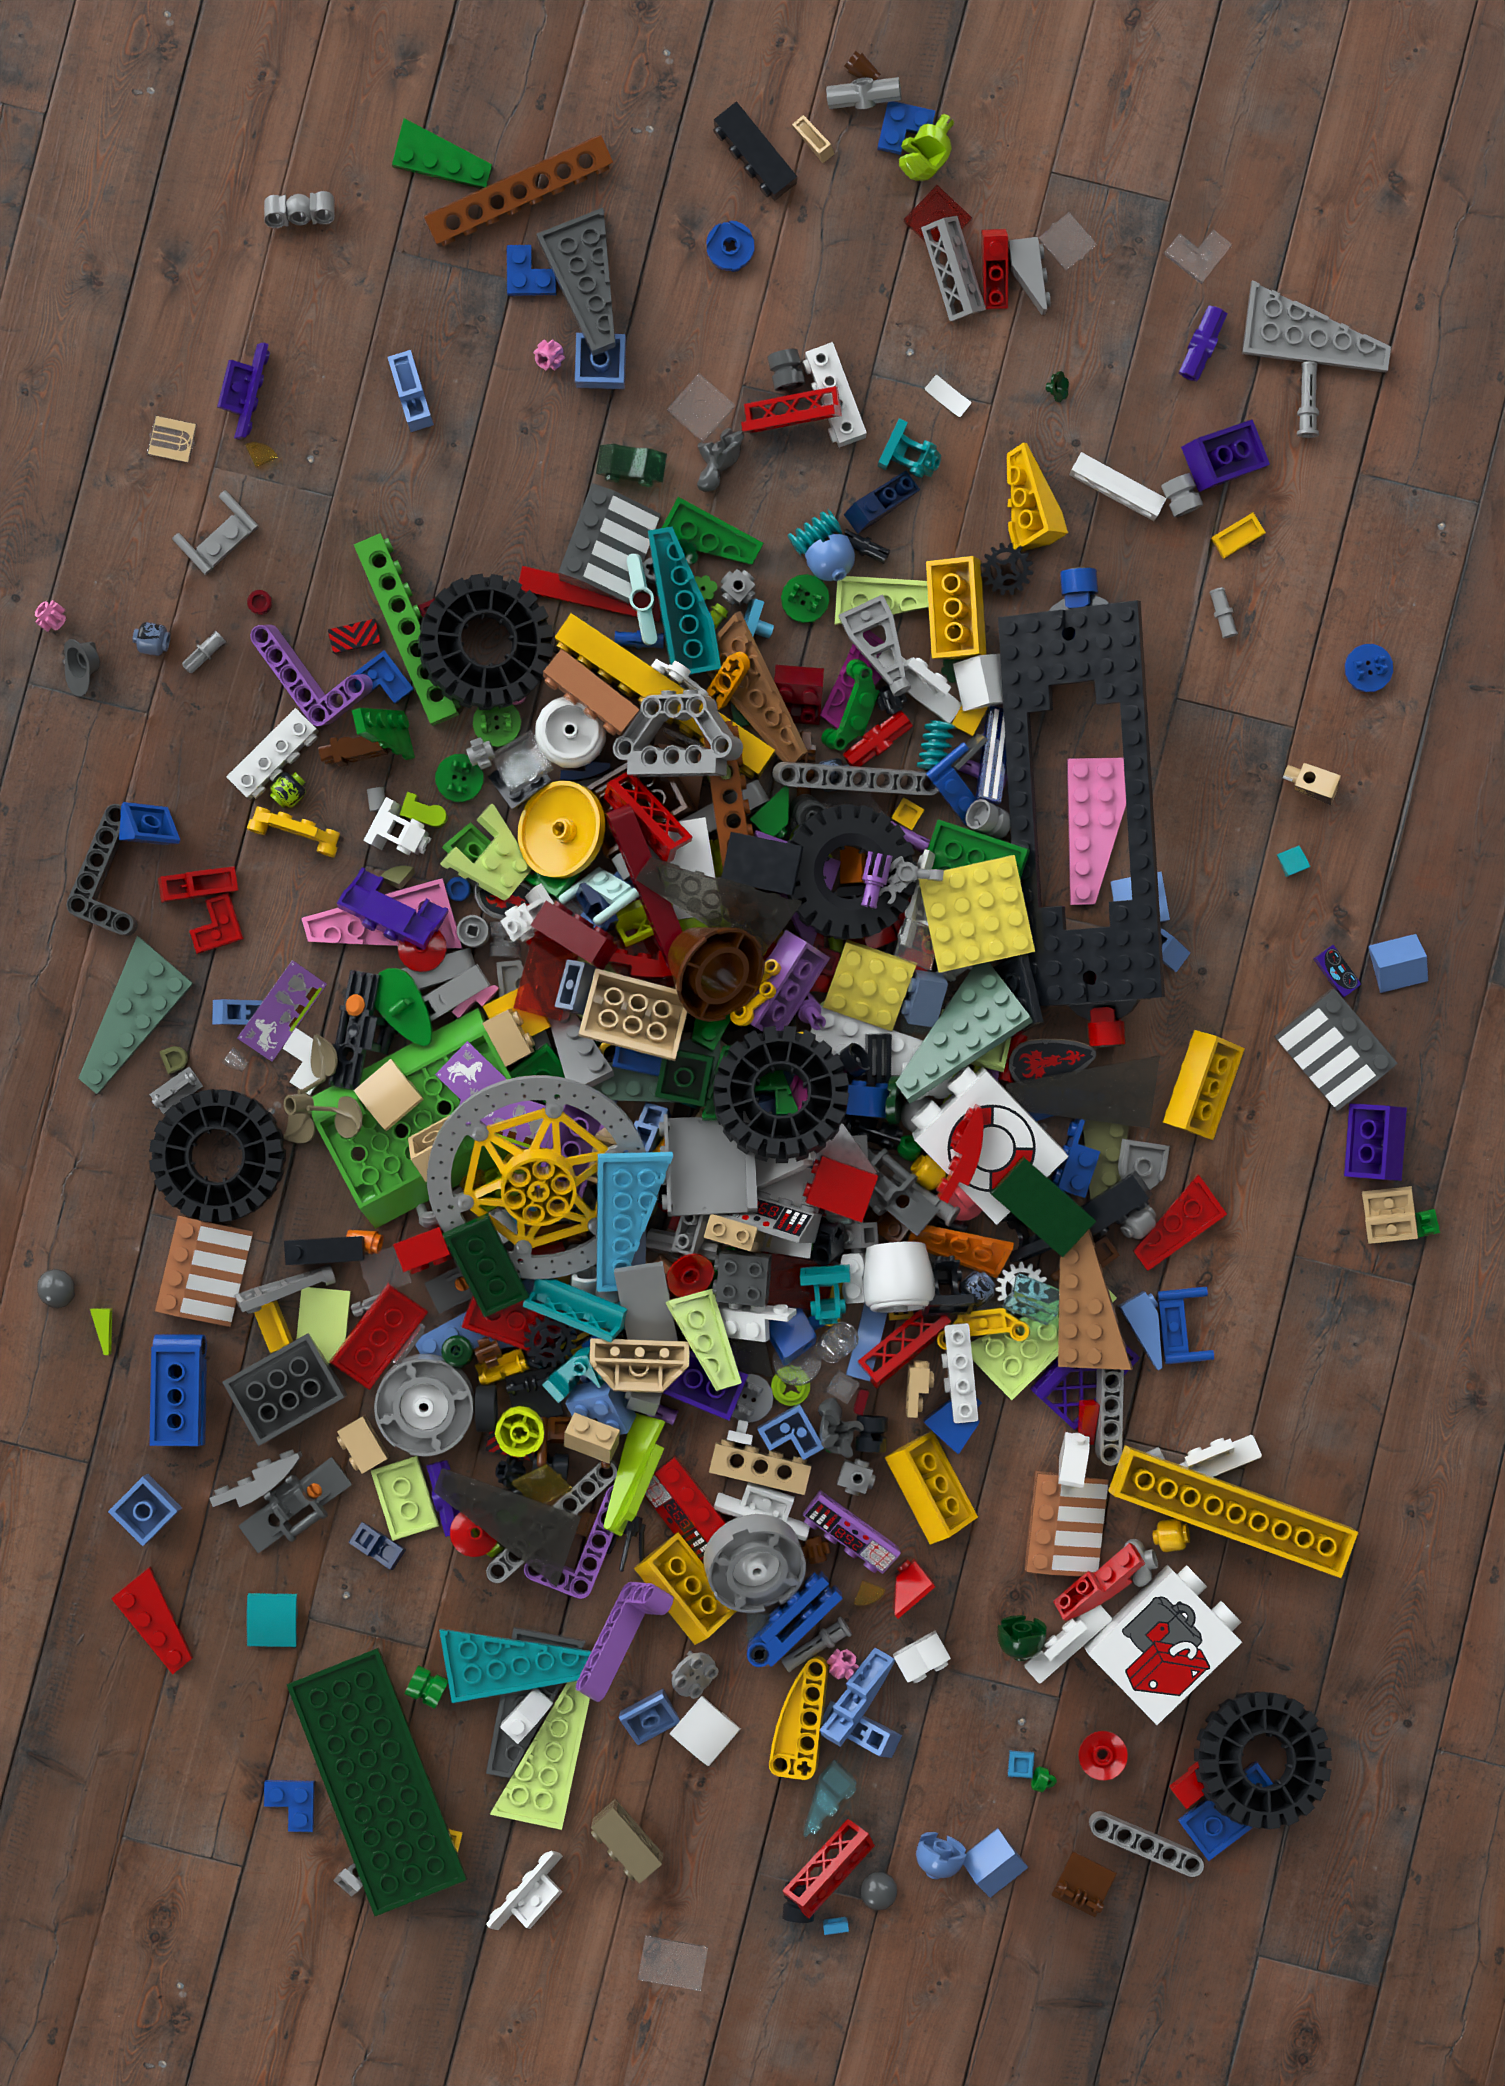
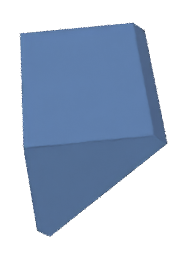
M1416 934L1368 946L1380 993L1428 981L1427 955Z
M664 1689L621 1710L619 1714L621 1723L637 1745L674 1727L680 1722Z
M998 1828L965 1853L966 1857L963 1862L975 1883L990 1898L1028 1868L1027 1864Z

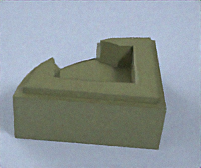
M396 866L385 871L381 877L384 878V883L402 889L415 874V870L411 866Z

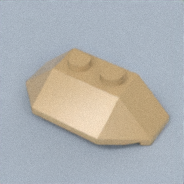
M590 1338V1365L613 1391L663 1393L689 1367V1343L683 1341L614 1339L612 1342H608L603 1339Z

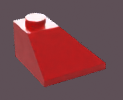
M906 1559L897 1567L898 1572L895 1574L893 1611L897 1619L935 1588L931 1577L915 1559L911 1561Z

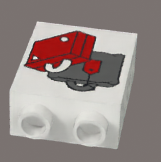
M1166 1565L1112 1618L1109 1624L1083 1646L1089 1656L1156 1725L1242 1643L1232 1632L1242 1622L1222 1601L1211 1610L1198 1597L1207 1586L1187 1565L1178 1574Z

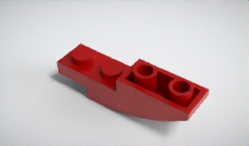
M616 949L608 964L629 967L628 977L659 979L672 977L671 971L667 967L660 950L656 952V958L652 959L651 954L638 953L637 956L628 955V950Z
M975 1104L973 1109L968 1108L963 1117L965 1124L962 1130L957 1129L953 1135L951 1143L954 1145L952 1148L959 1153V1156L952 1158L948 1169L951 1170L946 1179L942 1178L936 1188V1191L939 1192L938 1198L947 1204L959 1182L969 1186L979 1162L983 1142L982 1108Z
M1129 1543L1095 1573L1087 1571L1053 1601L1063 1620L1067 1621L1080 1616L1118 1594L1133 1582L1130 1577L1144 1566L1145 1562L1136 1546Z

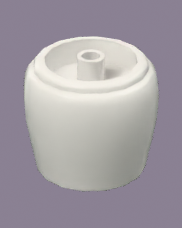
M564 696L552 700L542 709L536 721L535 738L539 750L550 762L564 768H578L590 764L600 755L606 743V730L602 727L604 723L599 718H596L594 721L584 714L583 710L586 707L579 702L574 705L566 700ZM569 730H575L572 734H567Z
M892 1242L872 1245L866 1248L863 1295L866 1306L870 1307L871 1311L894 1313L921 1310L923 1306H928L929 1301L933 1300L935 1296L934 1275L924 1243Z

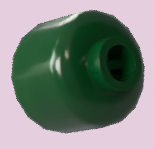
M460 1335L451 1336L446 1339L441 1349L444 1361L456 1368H462L470 1364L475 1354L471 1341Z

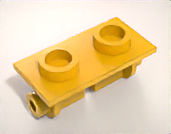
M519 1348L503 1354V1357L497 1359L499 1365L488 1369L486 1364L481 1366L476 1364L475 1367L479 1374L478 1377L481 1385H490L507 1376L528 1370L529 1366L526 1363L522 1350Z

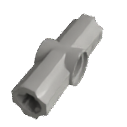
M899 77L881 80L859 78L850 84L827 86L826 88L829 109L855 106L857 109H867L875 106L876 103L899 101L902 98Z
M653 1228L648 1231L646 1250L669 1254L676 1260L685 1256V1254L671 1250L676 1233ZM705 1239L696 1254L704 1255L711 1263H715L716 1255H719L722 1250V1243Z

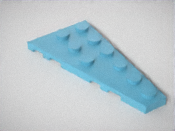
M673 1152L598 1154L597 1292L618 1291L614 1269L631 1266L634 1254L640 1245L641 1236L645 1232L655 1206L657 1194L666 1177L665 1173L673 1159Z

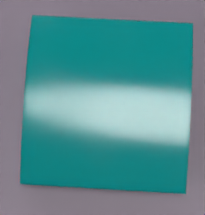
M248 1593L247 1646H297V1594Z

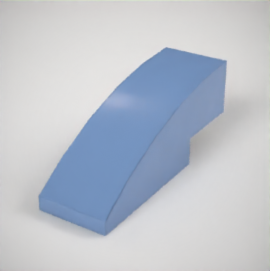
M411 350L389 356L388 361L410 431L413 432L433 426L434 423Z
M645 1102L638 1121L635 1120L634 1126L640 1134L646 1152H653L662 1138L659 1134V1122H664V1114H667L668 1118H671L672 1115L668 1108Z
M865 1302L846 1375L870 1381V1376L858 1364V1360L880 1343L887 1313L873 1312L870 1310V1307L866 1306ZM872 1357L866 1362L872 1371L876 1357Z

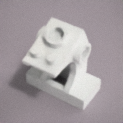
M386 797L364 841L382 850L387 840L398 844L397 850L407 855H410L411 852L419 855V853L424 854L427 843H430L432 839L428 837L429 833L423 830L425 825L414 819L408 822L400 818L402 806ZM396 822L404 825L399 838L390 835Z
M542 883L535 886L525 896L530 905L527 906L523 903L519 907L516 905L505 912L506 917L500 921L513 942L520 939L522 942H525L535 935L534 932L538 930L530 925L546 900L554 904Z

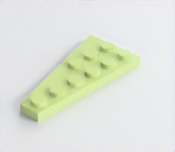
M1109 1290V1293H1110V1296H1111V1300H1112V1303H1113L1117 1298H1116V1296ZM1059 1300L1034 1311V1313L1019 1318V1320L1026 1322L1030 1327V1335L1023 1341H1016L1009 1332L984 1335L971 1342L972 1360L1011 1400L1058 1356ZM1019 1326L1018 1332L1024 1334L1025 1329Z
M577 1681L567 1682L490 1815L562 1830L590 1701L589 1697L576 1690Z

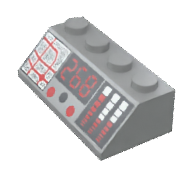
M757 1190V1213L715 1214L758 1228V1231L797 1243H815L822 1214L815 1212V1207L805 1204L797 1207L792 1205V1200L779 1197L777 1201L770 1198L771 1194Z

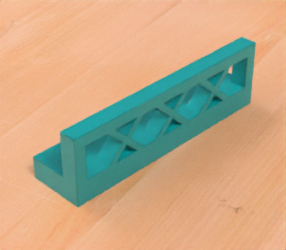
M553 1278L535 1279L533 1291L523 1303L525 1308L608 1342H612L623 1330L627 1314V1308ZM535 1299H536V1300H539V1301L543 1302L544 1304H539V1303L534 1302V1301H535ZM556 1310H563V1311H565L566 1313H561V1312L556 1311ZM578 1319H585V1320H588L589 1322H583V1321L578 1320ZM600 1328H607V1329H610V1330H612V1331H611V1332H608V1331H605V1330L600 1329Z

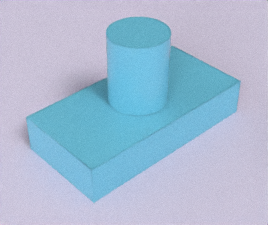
M752 599L748 603L744 620L752 636L757 634L769 639L774 625L759 620L764 601Z

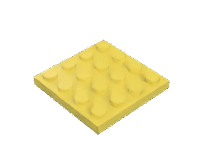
M1015 855L944 870L942 881L918 879L939 973L1035 952Z

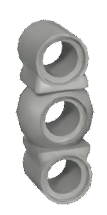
M320 191L315 194L310 193V198L303 194H295L288 199L286 195H270L264 201V222L271 228L289 226V221L300 226L307 224L311 220L313 224H329L333 222L335 217L334 196L327 191Z

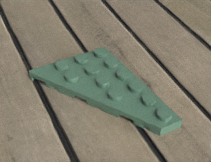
M989 962L973 966V969H971L895 1082L909 1104L1033 1022L1030 1015Z

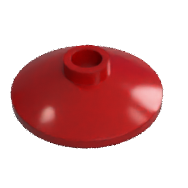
M439 930L434 932L425 950L417 949L416 945L408 941L402 942L399 940L398 954L401 961L407 968L416 972H428L435 969L442 963L447 952L446 940Z
M685 1255L676 1260L667 1273V1286L678 1297L705 1291L712 1282L714 1268L710 1260L704 1255Z
M477 1507L467 1508L458 1513L451 1523V1542L463 1555L469 1557L483 1556L490 1552L498 1541V1523L494 1516L485 1509ZM473 1528L479 1529L480 1534L478 1537L471 1536Z
M1097 1731L1091 1733L1083 1740L1079 1748L1078 1758L1082 1769L1087 1775L1096 1780H1110L1117 1777L1124 1770L1127 1764L1128 1753L1124 1742L1119 1736L1109 1731ZM1100 1750L1107 1752L1104 1758L1098 1757Z

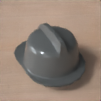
M69 639L64 645L65 678L71 692L76 696H83L89 689L90 676L99 669L100 659L94 642L79 643L74 639Z

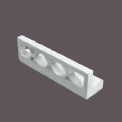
M1082 452L1069 476L1152 521H1155L1166 501L1165 497Z

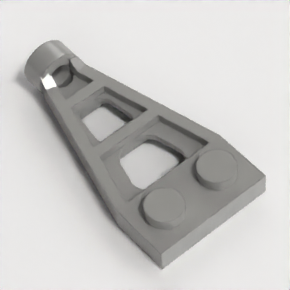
M883 594L839 614V619L848 638L887 682L893 695L899 696L909 691L911 685L905 676L893 614ZM881 625L885 629L886 641L881 645L873 647L864 639L863 633ZM891 649L895 658V664L885 668L878 660L877 654Z
M328 1264L319 1269L258 1286L234 1296L242 1312L254 1313L261 1310L262 1305L319 1282H325L327 1286L336 1283L332 1268Z

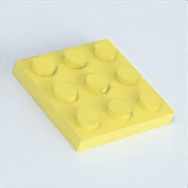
M847 939L823 1008L892 1031L917 963Z

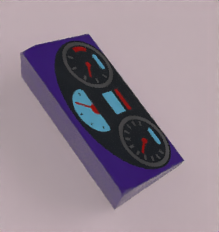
M1331 945L1313 958L1342 998L1361 985L1334 945Z

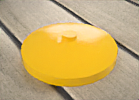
M556 781L549 783L528 800L519 820L518 844L524 860L534 871L550 878L564 879L577 875L592 863L601 848L605 834V816L598 798L583 785L571 781Z

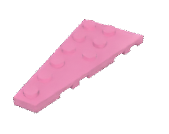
M1123 758L1067 759L1070 905H1095L1126 807Z

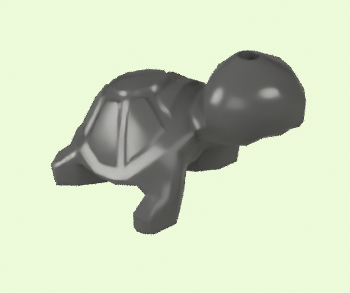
M726 428L720 435L721 440L715 444L713 442H701L697 445L701 456L707 463L706 468L700 473L697 483L699 490L709 492L717 489L720 485V471L732 466L740 456L741 444L745 436L742 431L733 433L731 428Z
M836 1398L825 1399L818 1407V1413L822 1417L819 1434L821 1445L831 1453L842 1454L844 1457L849 1458L853 1456L851 1448L853 1432L855 1430L863 1431L864 1426L859 1421H842V1409Z

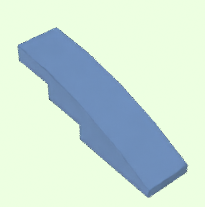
M877 1648L872 1650L846 1683L847 1690L833 1706L834 1713L819 1730L821 1736L839 1747L842 1746L883 1685L895 1662L894 1658Z

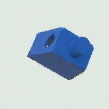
M796 1308V1315L787 1322L769 1320V1340L784 1366L813 1347L817 1339L814 1331L825 1326L819 1325V1320H816L815 1316L807 1318L801 1308Z
M976 1397L978 1408L982 1402ZM950 1398L925 1417L923 1422L959 1454L980 1423V1420L954 1423L952 1400Z

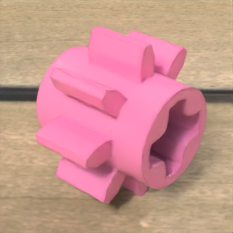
M544 339L533 352L535 354V361L545 371L550 367L556 370L561 366L560 362L565 359L563 348L553 339L549 343Z
M54 600L50 604L45 601L35 611V616L38 618L35 622L47 632L51 628L58 630L65 622L66 617L62 614L65 609Z
M836 1649L826 1662L830 1665L829 1673L838 1680L844 1677L849 1680L859 1668L855 1664L857 1657L848 1649L841 1652L839 1649Z

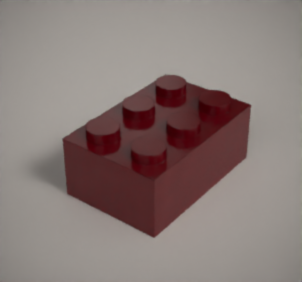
M546 900L530 926L598 969L604 970L618 948V945L612 942L614 937L598 926H595L593 930L594 924L577 913L572 917L574 912L558 901L552 904Z

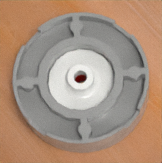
M434 1354L409 1356L391 1367L382 1379L374 1403L376 1422L383 1436L394 1447L397 1446L415 1456L437 1455L451 1449L464 1437L474 1413V1392L464 1371L461 1368L447 1364L442 1356ZM421 1403H426L428 1407L422 1406Z
M765 1514L745 1515L724 1524L710 1538L703 1558L707 1579L716 1599L724 1606L744 1613L764 1612V1607L778 1601L780 1605L785 1603L801 1586L806 1571L804 1554L795 1531L783 1520Z

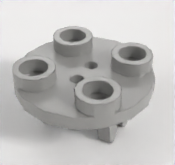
M748 1373L749 1377L733 1417L750 1423L759 1421L768 1414L772 1408L773 1393L771 1386L765 1379L759 1375Z
M689 1651L687 1653L688 1657L684 1658L676 1669L671 1672L673 1675L671 1681L672 1687L679 1695L690 1696L695 1699L702 1695L703 1690L711 1683L712 1679L717 1677L719 1671L715 1661L708 1654Z

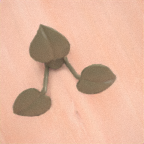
M318 1034L314 1035L312 1042L311 1069L313 1075L320 1079L304 1089H298V1094L288 1095L284 1099V1109L289 1116L283 1138L293 1143H306L314 1138L316 1125L311 1117V1111L336 1112L335 1127L337 1132L344 1138L356 1136L362 1126L361 1108L352 1097H341L338 1101V1108L314 1106L313 1098L305 1094L324 1082L326 1076H332L337 1068L338 1058L336 1050L331 1043Z

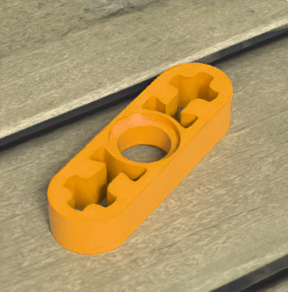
M736 652L726 658L707 689L708 695L714 700V695L722 693L716 698L718 710L728 704L750 668V660L743 652ZM736 660H738V661H739L738 666H739L740 668H738V669H736V670L733 671L732 669H734V668L736 667V665H737V661H736ZM723 676H727L730 679V688L723 684Z

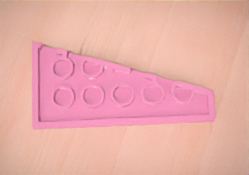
M443 878L385 894L416 909V912L420 910L426 898L442 908H448L449 912L439 931L446 940L447 948L463 949L457 935V926ZM339 908L302 918L308 942L398 946L399 943L398 939L392 941L377 929L371 931L365 928L360 918Z

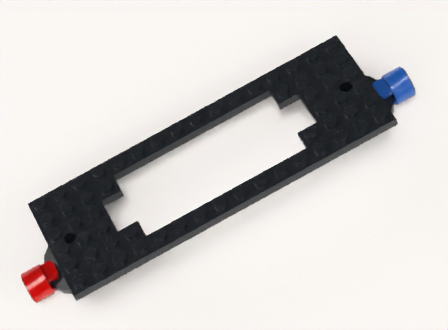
M1077 567L1060 572L1061 595L1065 598L1053 605L1049 611L998 617L1011 843L1030 849L1020 883L1035 952L1028 953L1039 1005H1068L1077 1015L1091 1021V1023H1088L1090 1047H1114L1126 1044L1125 1024L1121 1019L1131 1013L1140 1000L1165 997L1141 601L1110 603L1108 600L1096 596L1095 594L1098 593L1097 570L1091 567ZM1095 681L1097 705L1120 703L1132 900L1109 902L1110 927L1066 930L1065 906L1042 907L1030 713L1053 710L1052 686Z

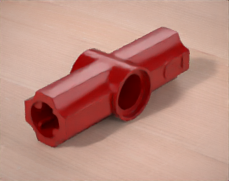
M899 711L881 725L878 724L862 736V740L843 753V757L850 766L861 767L874 756H879L894 744L893 742L909 731L913 725L902 711Z

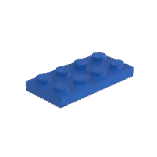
M1257 1761L1243 1770L1247 1772L1246 1777L1255 1785L1260 1783L1262 1787L1273 1784ZM1204 1799L1179 1818L1178 1821L1207 1860L1210 1861L1253 1827L1241 1825L1230 1820L1228 1816L1222 1815L1214 1808L1215 1804L1212 1801Z

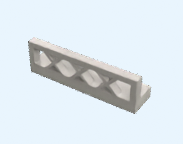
M958 217L942 218L921 227L949 320L955 321L967 315L985 311L984 301ZM938 227L941 235L939 242L933 240L930 231ZM941 251L947 255L948 261L946 266L940 263L939 256ZM948 275L954 278L955 285L953 290L947 286L946 280ZM956 298L961 301L964 310L957 314L953 305Z

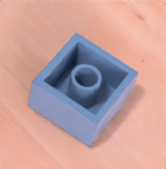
M576 333V388L625 389V334H615L616 347L593 356L583 334Z
M146 1474L108 1512L144 1546L182 1507L149 1474Z

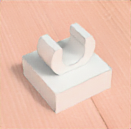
M738 1420L736 1432L729 1430L727 1440L751 1445L753 1435L746 1434L748 1422Z

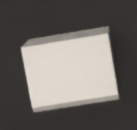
M1000 654L978 655L953 664L963 712L1003 704Z

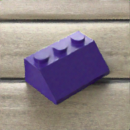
M1349 1103L1344 1176L1402 1181L1406 1107Z

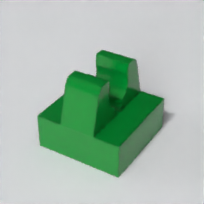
M1435 1209L1415 1213L1418 1238L1440 1233Z

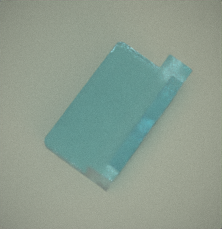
M1018 1273L1015 1277L1013 1291L1004 1300L1003 1308L1047 1326L1058 1314L1059 1289Z

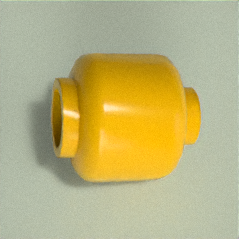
M929 1155L919 1156L911 1166L912 1174L914 1173L918 1176L916 1183L928 1191L937 1188L942 1178H947V1173Z
M1179 1519L1159 1521L1157 1530H1153L1154 1544L1159 1545L1163 1552L1184 1550L1187 1543H1190V1532L1187 1523L1184 1524Z

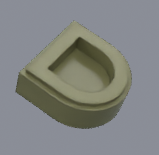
M173 1046L160 1051L168 1074L180 1071L188 1064V1054L181 1047Z

